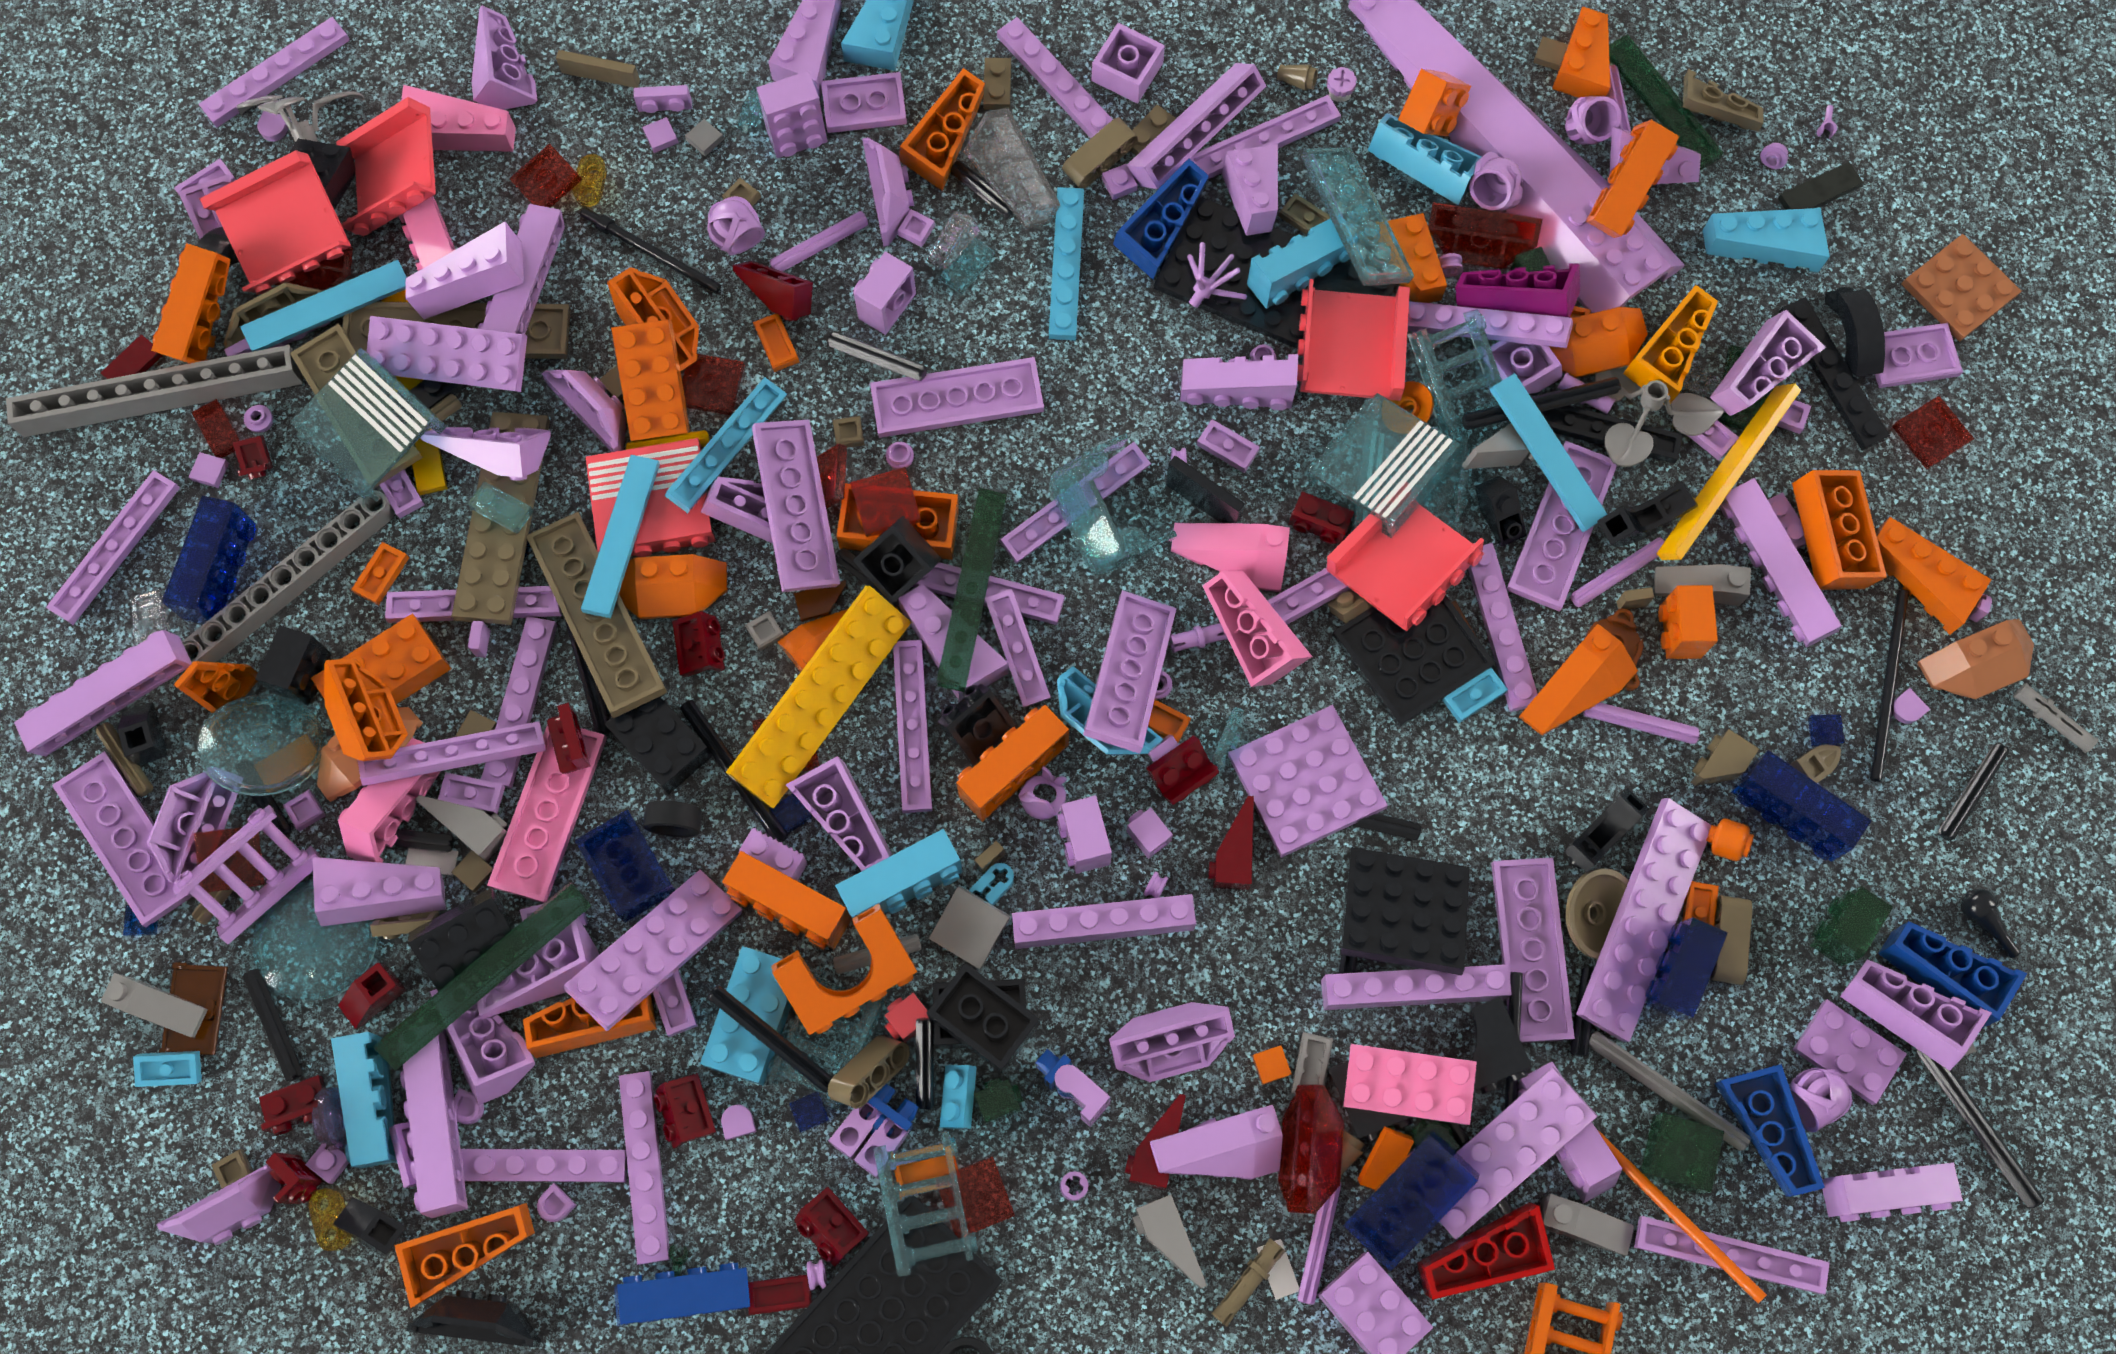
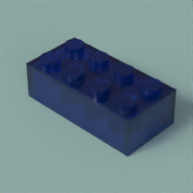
M203 495L201 497L162 599V603L184 621L203 625L226 606L229 595L236 587V576L239 568L245 563L246 549L256 532V523L236 503Z
M1769 750L1748 766L1731 791V793L1737 796V800L1741 804L1753 807L1762 813V817L1767 822L1781 826L1788 831L1787 834L1797 842H1804L1813 849V852L1818 857L1830 860L1831 862L1851 851L1872 821Z
M1432 1129L1347 1218L1343 1226L1391 1272L1478 1182L1480 1174Z

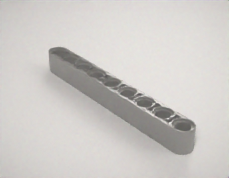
M377 490L365 493L183 640L182 643L189 658L195 652H198V656L191 660V662L219 661L390 522L394 517L395 511L387 497ZM383 504L380 509L373 511L376 505ZM360 522L358 527L351 529L354 523ZM337 540L333 547L328 548L332 541ZM315 558L311 565L305 566L308 560ZM292 577L289 583L283 585L286 578ZM269 595L268 599L264 603L260 604L261 599L264 596ZM245 614L244 619L240 622H237V619L241 615ZM222 633L219 640L213 641L217 634Z

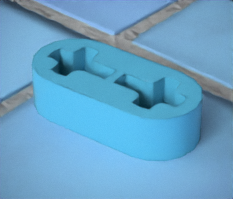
M1005 863L994 864L969 891L973 894L982 895L988 889L990 892L986 895L985 900L994 906L1013 885V870ZM996 871L1000 874L1004 871L1007 872V882L1004 884L1000 881L993 888L991 884L996 879L994 873Z

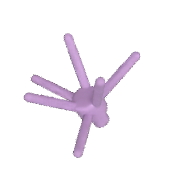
M1200 243L1198 268L1191 254L1187 256L1196 279V284L1193 287L1195 293L1189 301L1192 306L1198 308L1203 299H1209L1211 294L1247 299L1246 294L1215 289L1240 273V268H1236L1216 281L1234 259L1233 254L1227 257L1210 279L1204 277L1205 243Z

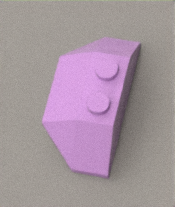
M862 138L883 247L889 246L897 236V230L909 213V207L914 206L912 191L905 188V183L909 182L907 167H901L899 156L869 138Z
M545 370L542 373L550 389L610 452L624 450L627 420L622 410L625 407L615 395L610 398L605 393L607 388L599 378L594 377L592 379L585 371Z
M212 768L169 786L147 841L169 882L174 883L187 870L191 872L216 850L244 778L218 768Z
M1190 1002L1132 1018L1109 1038L1117 1070L1125 1071L1145 1081L1153 1082L1208 1067L1223 1051L1227 1043L1233 1040L1235 1034L1228 1007Z
M266 1164L190 1207L159 1222L157 1227L161 1231L198 1242L219 1245L233 1237L232 1232L241 1227L248 1229L262 1221L261 1216L271 1211L275 1201L273 1197L278 1193L281 1184L271 1176L270 1172L272 1169Z

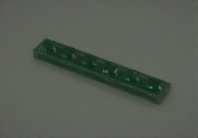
M1627 34L1609 44V60L1618 67L1619 72L1663 127L1680 136L1676 143L1681 147L1701 154L1700 170L1721 159L1724 152L1690 110L1683 108L1681 99Z

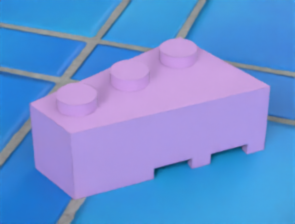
M1612 126L1609 175L1618 163H1622L1624 158L1619 155L1623 147L1628 145L1634 138L1630 135V131ZM1678 146L1673 157L1669 161L1666 160L1662 166L1663 174L1657 184L1699 182L1701 154Z
M1278 144L1227 151L1222 176L1246 236L1272 232L1278 211Z
M717 477L708 491L701 513L773 543L762 484L754 483L752 480Z

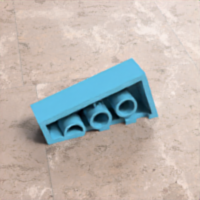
M1388 113L1380 120L1368 148V151L1377 158L1386 161L1457 205L1460 204L1469 191L1470 180L1475 175L1476 163L1482 157L1436 135L1423 134L1400 122L1397 117Z

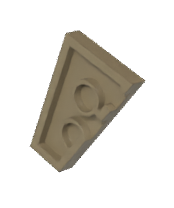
M1688 69L1684 76L1683 108L1693 113L1711 116L1717 121L1736 124L1745 130L1751 129L1759 132L1764 123L1762 107L1736 93L1729 95L1723 93L1717 88L1719 84L1711 80L1706 84L1695 78L1696 72Z

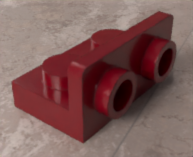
M1301 491L1288 524L1293 526L1298 532L1317 535L1326 543L1340 544L1345 537L1354 511Z
M699 611L672 621L680 676L689 677L709 669L718 672L725 670V654L720 639L721 627L716 616Z
M569 702L558 705L559 716L549 718L547 724L560 772L567 774L590 767L576 711Z
M1194 735L1146 768L1159 794L1172 805L1184 800L1194 790L1207 784L1213 777L1219 774L1217 766L1210 762L1200 740Z
M698 1073L664 1082L656 1089V1094L654 1095L655 1106L659 1112H662L665 1121L663 1125L664 1135L668 1142L671 1141L673 1149L680 1147L684 1143L713 1135L716 1132Z
M320 1075L259 1097L265 1123L261 1124L262 1131L273 1133L274 1136L292 1131V1126L304 1122L305 1125L318 1122L323 1119V1114L332 1111L323 1076Z
M274 1153L266 1161V1164L272 1169L270 1172L271 1176L278 1183L285 1185L273 1197L277 1203L304 1204L318 1192L317 1187L323 1182L320 1176L305 1165L306 1162L299 1155Z
M826 1187L801 1208L794 1219L800 1234L805 1238H809L816 1245L821 1258L826 1262H830L834 1267L869 1234L829 1187Z

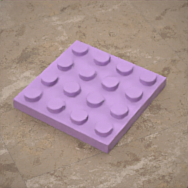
M1333 705L1228 752V758L1248 796H1254V807L1281 858L1345 829L1363 818L1387 809L1388 805Z

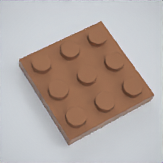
M1964 234L1956 238L1901 283L1941 324L1948 323L1951 334L1959 342L2022 292Z

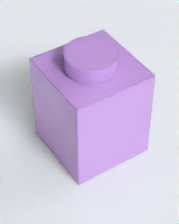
M1151 807L1145 812L1142 809L1137 811L1128 819L1129 824L1127 825L1126 832L1148 859L1172 841L1173 834Z

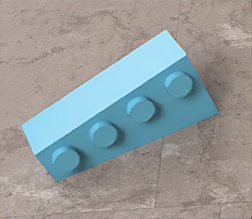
M866 0L841 42L844 62L895 71L914 0Z
M1821 208L1717 213L1710 216L1702 230L1706 254L1739 260H1742L1744 257L1756 259L1757 263L1763 264L1775 262L1784 264V267L1795 269L1797 266L1809 268V271L1819 272L1830 257Z
M1336 215L1312 227L1306 237L1298 234L1291 238L1286 247L1281 248L1279 245H1276L1269 249L1268 252L1270 254L1262 258L1259 254L1251 258L1247 286L1266 309L1273 304L1279 305L1288 298L1290 293L1306 288L1309 284V279H1314L1318 275L1320 277L1325 276L1338 262L1344 263L1355 254L1358 239L1342 219Z
M371 1032L331 1038L343 1113V1126L347 1139L345 1147L347 1161L350 1162L351 1167L360 1169L397 1162L389 1128L395 1125L387 1039Z

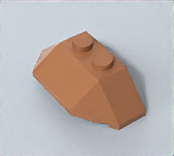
M2011 619L1958 640L1918 661L1917 664L1931 688L1942 689L1976 700L2029 677L2034 643L2021 620Z
M397 707L408 733L400 748L408 744L414 736L415 730L423 724L409 707ZM336 735L322 747L317 779L318 788L330 802L336 800L339 796H344L356 790L362 785L357 759L343 754Z

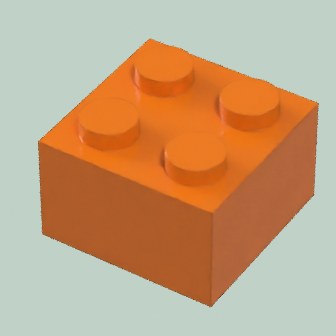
M1421 68L1398 120L1423 134L1449 136V133L1456 127L1459 111L1468 101V92L1471 85L1446 72Z
M1677 585L1659 606L1658 617L1659 621L1663 622L1664 632L1661 634V647L1665 649L1666 659H1701L1718 642L1713 585Z

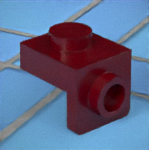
M263 435L232 443L241 469L237 471L239 476L248 475L250 480L266 476L265 470L273 468Z

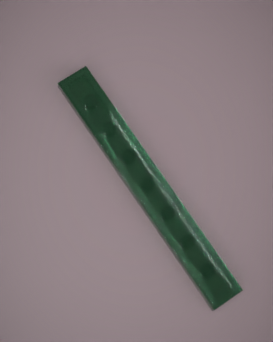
M979 487L935 683L936 686L964 692L966 689L1006 494Z
M569 882L374 1045L375 1050L396 1071L589 909L591 904Z

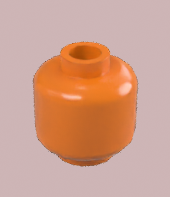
M1724 818L1720 820L1718 826L1711 825L1706 841L1712 843L1711 852L1714 855L1737 862L1742 856L1748 857L1754 835L1750 834L1748 825Z

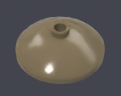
M1598 868L1583 874L1573 885L1567 899L1566 925L1571 940L1583 954L1594 959H1598L1629 882L1624 875L1612 869Z

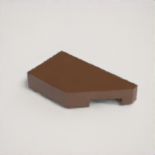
M846 580L840 581L837 587L809 589L794 593L801 622L830 615L843 591L845 592L847 589Z

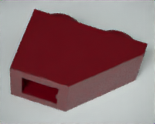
M378 962L353 981L338 1007L352 1026L358 1030L407 990L390 967Z

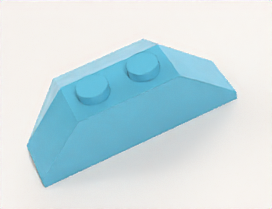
M1073 666L1057 679L1060 717L1083 735L1096 684ZM1149 727L1147 728L1144 745L1140 754H1148L1163 740ZM1085 736L1107 755L1139 754Z

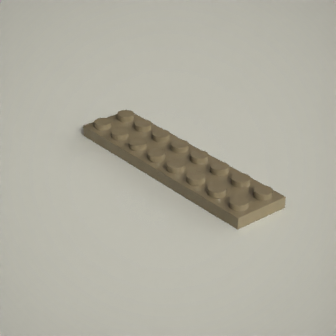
M375 302L344 315L342 328L360 357H366L370 316L478 329L479 324L483 323L486 317L487 303H468L423 319L409 302ZM536 304L525 333L527 335L525 358L567 359L571 312L569 304Z
M492 412L489 428H499V433L515 432V428L548 430L550 420L546 415ZM542 461L538 471L527 475V479L513 481L510 480L509 476L496 475L481 468L451 615L454 621H483L490 624L512 625L528 541L526 537L530 530Z
M579 512L528 534L526 538L612 718L614 719L668 693L620 595H618L611 619L586 614L581 610L599 553Z

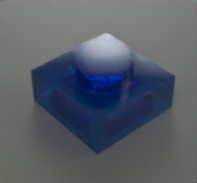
M1841 714L1811 715L1808 718L1811 746L1827 744L1841 746L1845 743Z

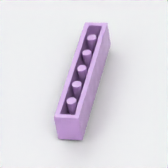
M1235 63L1127 164L1140 187L1158 189L1188 158H1191L1267 87L1255 64Z
M529 204L526 213L521 215L519 221L520 229L516 236L522 242L524 283L494 294L492 301H488L486 305V317L484 322L479 324L478 329L525 335L565 229L561 210Z
M1753 478L1731 489L1720 505V509L1727 520L1731 518L1736 526L1734 533L1741 544L1746 543L1750 550L1748 557L1755 568L1760 567L1765 576L1762 578L1763 583L1770 593L1774 591L1779 601L1776 604L1784 618L1788 616L1794 625L1791 627V631L1799 643L1803 641L1807 648L1839 632L1842 625L1756 479Z
M165 630L156 631L139 645L126 649L123 655L115 660L100 665L94 673L76 680L70 688L52 695L49 701L41 706L28 710L14 724L27 752L46 757L183 672L192 662L178 635Z
M1192 894L1012 913L1015 949L1193 931L1196 926Z
M1508 964L1465 967L1462 975L1427 969L1325 974L1321 979L1324 1010L1491 1001L1498 997L1505 1000L1512 995Z
M436 1022L399 1031L400 1042L397 1043V1052L403 1063L400 1080L402 1087L406 1090L407 1101L404 1102V1113L410 1123L407 1141L410 1149L413 1150L414 1161L411 1162L410 1168L412 1177L416 1180L417 1192L414 1194L416 1209L420 1211V1214L429 1218L466 1210L468 1205L446 1030Z

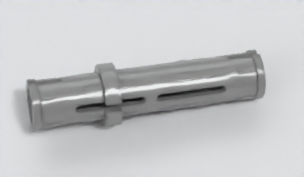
M2024 683L2014 693L2013 697L2033 711L2035 718H2042L2061 735L2079 747L2082 752L2088 753L2098 743L2099 739L2091 735L2054 706L2052 699H2045L2031 688L2029 684Z

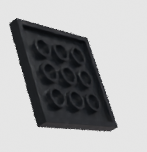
M1446 595L1437 606L1432 605L1426 611L1427 614L1419 625L1413 624L1407 632L1374 606L1333 631V637L1399 728L1442 701L1451 692L1489 668H1493L1496 664Z
M1351 847L1340 954L1462 975L1465 970L1470 867Z

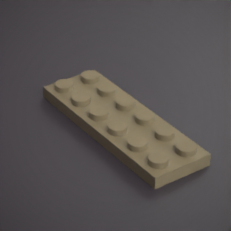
M339 324L290 353L366 480L373 488L423 458L412 439L340 371L344 367L397 417L392 407L346 365L350 361L379 388L374 378L352 359L355 354L360 359L361 357ZM337 374L341 376L409 441V444L406 446L334 377ZM332 380L404 449L399 452L328 383Z

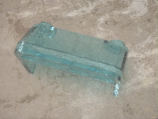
M1127 433L1087 450L1057 469L1049 479V489L1088 569L1097 575L1106 574L1168 545L1177 536L1176 532L1173 531L1149 542L1145 533L1138 527L1131 526L1118 531L1093 481L1105 474L1109 465L1106 455L1124 446L1129 438Z

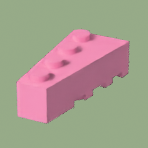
M403 85L401 101L410 97L430 107L433 150L513 152L516 127L507 110Z
M433 196L404 214L399 215L401 222H406L402 229L407 240L413 242L409 244L411 253L415 260L419 259L420 261L415 263L418 271L455 250Z
M1243 570L1222 571L1203 585L1206 595L1251 687L1271 685L1313 657Z
M412 737L406 746L422 744L424 742ZM441 771L363 787L358 793L356 800L349 808H345L338 819L347 856L357 861L382 863L384 860L380 858V855L386 846L393 847L398 839L395 834L403 820L409 822L413 816L416 807L415 799L418 795L425 796Z

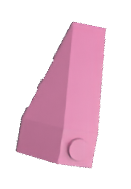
M1174 523L1171 552L1197 564L1211 567L1219 571V573L1222 571L1243 570L1258 590L1281 592L1290 527L1243 523Z

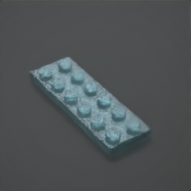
M1352 148L1305 149L1301 158L1363 286L1410 283L1414 274Z

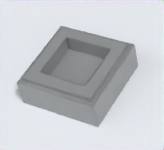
M705 119L685 135L686 141L704 156L709 154L724 140L723 134Z
M770 611L745 625L759 651L764 650L784 637V633Z

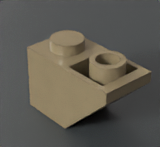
M1730 729L1721 736L1716 734L1707 746L1710 753L1706 759L1701 757L1692 769L1695 776L1690 783L1698 786L1738 778L1746 771L1759 748Z

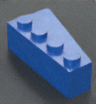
M1188 158L1117 231L1113 245L1151 279L1154 280L1184 223L1204 191L1209 175Z
M1909 921L1890 933L1878 953L1920 985L1923 983L1935 988L1934 992L1950 999L1954 996L1966 1001V1006L1975 1010L1982 1008L1992 1012L1982 1028L2001 1019L2027 973L2021 970H2012L2003 966L2002 962L1996 959H1987L1975 954L1973 949L1964 945L1957 946L1946 941V937Z
M1782 1064L1714 1083L1745 1133L1751 1137L1752 1144L1786 1197L1825 1188Z
M738 1262L719 1265V1271L708 1273L706 1267L687 1269L688 1275L675 1277L674 1271L655 1273V1280L642 1281V1275L623 1277V1284H617L614 1287L617 1327L626 1326L630 1323H647L666 1318L673 1319L694 1316L696 1314L750 1307L747 1267L739 1268Z

